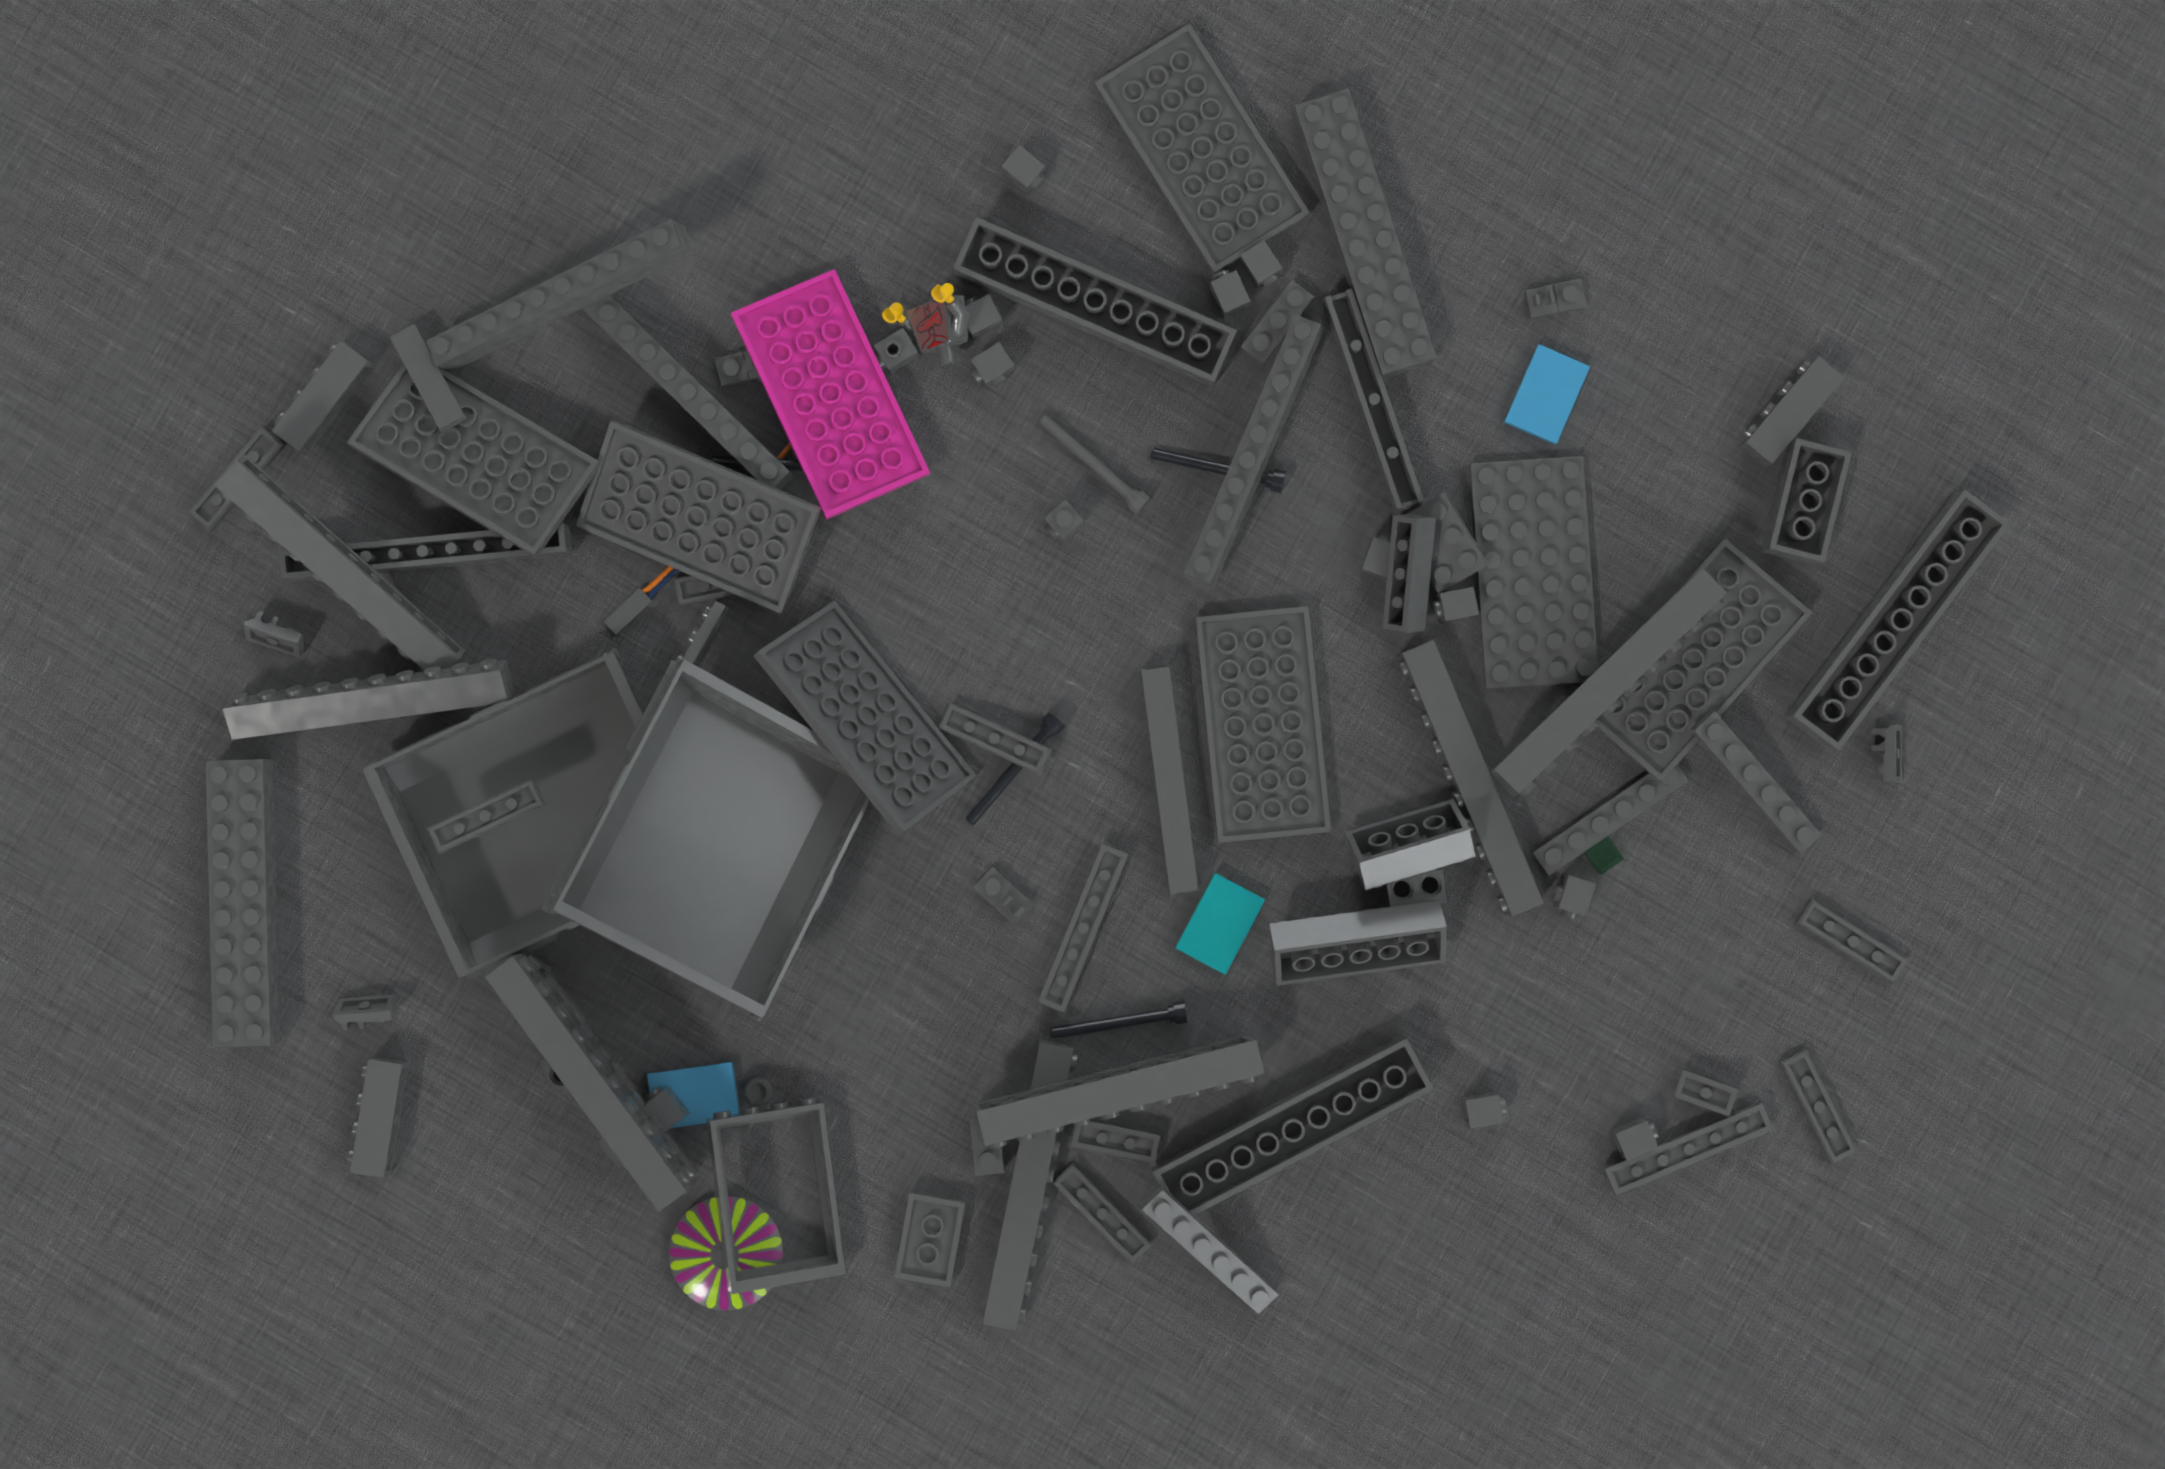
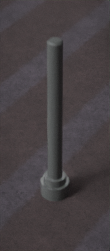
M1048 415L1042 416L1039 423L1126 498L1127 508L1135 515L1147 505L1151 498L1145 492L1131 489Z

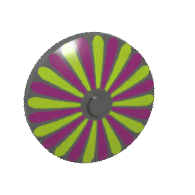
M728 1194L738 1271L783 1263V1237L773 1216L763 1206L749 1198ZM716 1196L700 1201L680 1219L671 1237L669 1260L675 1280L684 1293L692 1300L715 1310H736L760 1300L772 1288L731 1294L728 1291Z

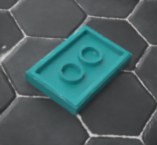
M1214 873L1175 948L1226 975L1265 899Z

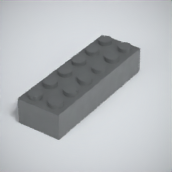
M1440 900L1269 924L1271 960L1276 986L1446 963L1447 926Z

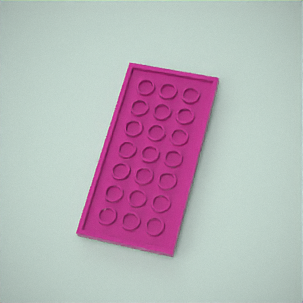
M835 269L731 312L732 320L826 520L930 474Z

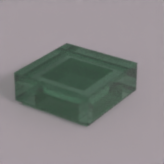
M1609 836L1584 852L1599 875H1602L1624 860Z

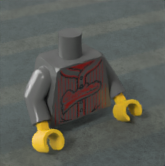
M944 283L942 286L937 284L931 290L934 300L907 310V315L905 316L903 315V306L897 302L882 312V317L886 322H899L898 325L904 328L905 332L911 336L919 346L920 351L923 353H938L940 366L956 363L954 347L966 343L968 340L967 328L970 314L965 308L964 296L952 295L954 288L950 283Z

